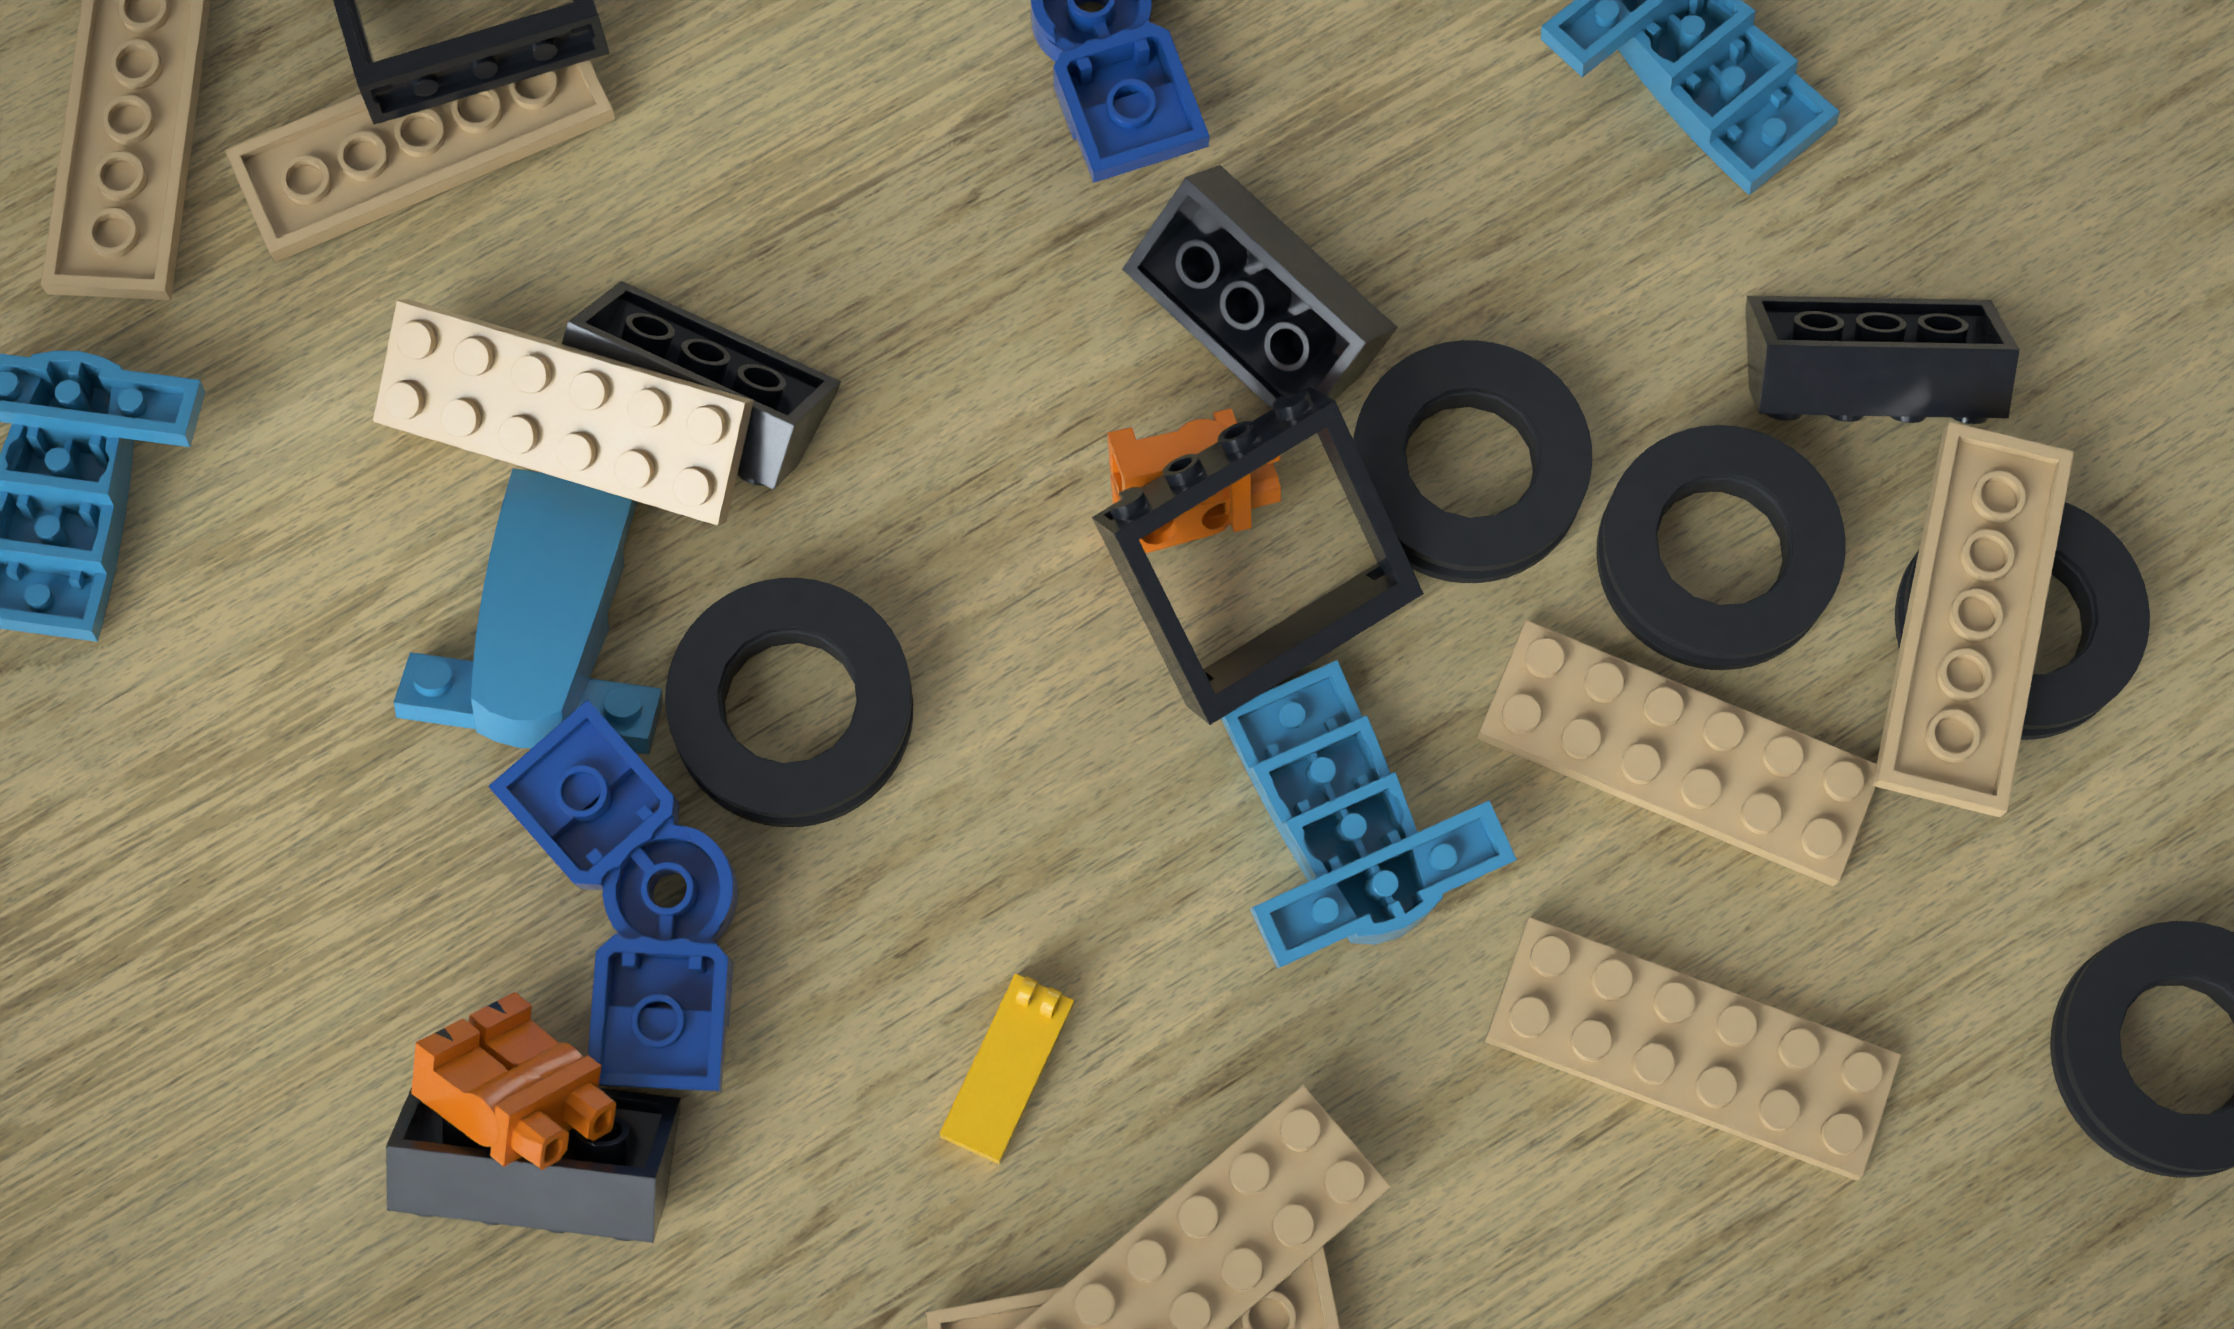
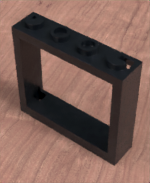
M333 0L357 85L374 125L610 54L594 0H573V3L374 62L357 1Z
M1311 387L1290 399L1284 395L1280 396L1274 401L1272 410L1252 422L1243 421L1226 428L1219 434L1218 442L1198 454H1187L1174 459L1164 467L1163 475L1141 488L1132 487L1119 492L1120 501L1092 517L1186 706L1209 725L1424 594L1336 401ZM1317 433L1377 563L1203 669L1139 540Z

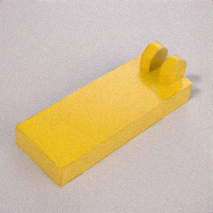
M1014 974L939 1133L941 1138L1000 1165L1074 1007L1073 999L1062 995V992L1055 988H1047L1040 985L1039 981L1033 978Z

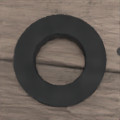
M1479 340L1445 342L1419 350L1398 362L1380 378L1370 391L1359 413L1353 436L1354 443L1412 569L1429 577L1449 582H1493L1521 573L1537 564L1556 548L1567 534L1583 502L1591 477L1592 443L1585 416L1571 391L1556 374L1535 358L1509 346ZM1472 407L1495 413L1517 429L1529 448L1533 469L1529 488L1516 504L1496 515L1469 518L1443 511L1422 496L1409 475L1406 456L1408 440L1424 420L1442 410Z
M1711 425L1686 429L1665 437L1647 448L1631 463L1618 481L1603 513L1597 537L1596 556L1598 572L1607 600L1624 626L1637 639L1658 654L1687 666L1709 670H1734L1764 663L1781 655L1794 646L1811 629L1826 609L1839 585L1844 568L1846 538L1841 512L1836 499L1826 481L1806 458L1787 444L1765 433L1737 426ZM1723 492L1747 500L1768 517L1780 538L1782 564L1777 581L1767 593L1741 604L1719 605L1692 596L1671 578L1660 558L1657 533L1665 513L1674 503L1695 493Z
M2067 502L2064 504L2052 575L2067 587L2079 608L2082 635L2076 654L2067 665L2047 674H2033L2021 740H2034L2055 736L2076 728L2091 719L2129 683L2138 669L2148 642L2150 629L2148 595L2143 578L2134 559L2109 528L2086 511ZM1919 550L1908 564L1897 592L1895 630L1899 649Z
M777 578L752 583L727 594L707 608L690 626L675 651L668 671L665 696L667 720L670 733L686 769L697 785L713 801L731 813L752 822L776 827H804L825 823L844 816L872 798L885 785L899 765L908 745L913 723V694L909 669L899 641L885 620L870 605L845 589L826 582L805 578ZM800 643L823 649L844 665L855 684L857 702L850 726L833 747L810 760L781 763L758 757L736 740L727 724L725 701L733 677L748 659L772 646Z
M2169 921L2141 927L2120 937L2087 960L2072 976L2058 1001L2051 1028L2050 1051L2052 1068L2059 1092L2069 1112L2083 1131L2103 1150L2129 1166L2148 1173L2176 1178H2194L2226 1171L2234 1167V1094L2222 1108L2209 1114H2181L2156 1104L2136 1086L2122 1059L2120 1031L2130 1005L2142 992L2156 986H2185L2206 994L2229 1014L2234 1024V932L2222 927L2192 921Z

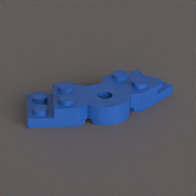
M1031 0L1033 34L1044 53L1055 61L1053 66L1054 90L1073 140L1077 139L1093 183L1209 147L1210 135L1170 32L1163 27L1151 23L1152 0ZM1085 2H1096L1104 6V8L1097 12H1086L1078 6Z
M587 700L488 787L580 889L603 890V902L607 916L618 934L615 933L598 948L595 955L588 1055L602 1065L599 1086L722 1092L726 1027L729 1028L734 962L716 941L728 929L736 911L738 883L735 871L728 857L710 837L695 828L678 825L680 802L592 703ZM673 874L684 877L687 885L684 899L678 905L671 908L657 906L654 900V889L658 881L667 875Z

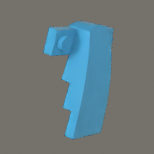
M1574 0L1541 26V40L1581 77H1584L1616 50H1619L1639 79L1676 123L1748 195H1751L1827 133L1838 121L1840 111L1796 74L1798 60L1754 25L1756 11L1742 0Z
M49 351L32 354L31 357L0 354V422L12 424L0 453V629L98 642L122 540L131 480L134 440L191 447L206 393L201 380L123 370L120 365L82 351Z
M513 468L490 551L479 610L474 660L468 661L410 652L393 702L396 718L476 729V733L495 742L517 748H533L585 701L589 700L635 753L649 754L663 705L662 689L590 678L609 630L608 611L624 568L623 548L637 501L545 473Z
M1337 660L1268 690L1221 718L1265 808L1308 880L1305 884L1250 908L1277 969L1346 937L1351 943L1372 945L1401 938L1423 922L1442 900L1443 893L1517 860L1490 801H1486L1417 832L1396 772L1390 773L1368 716L1362 717Z

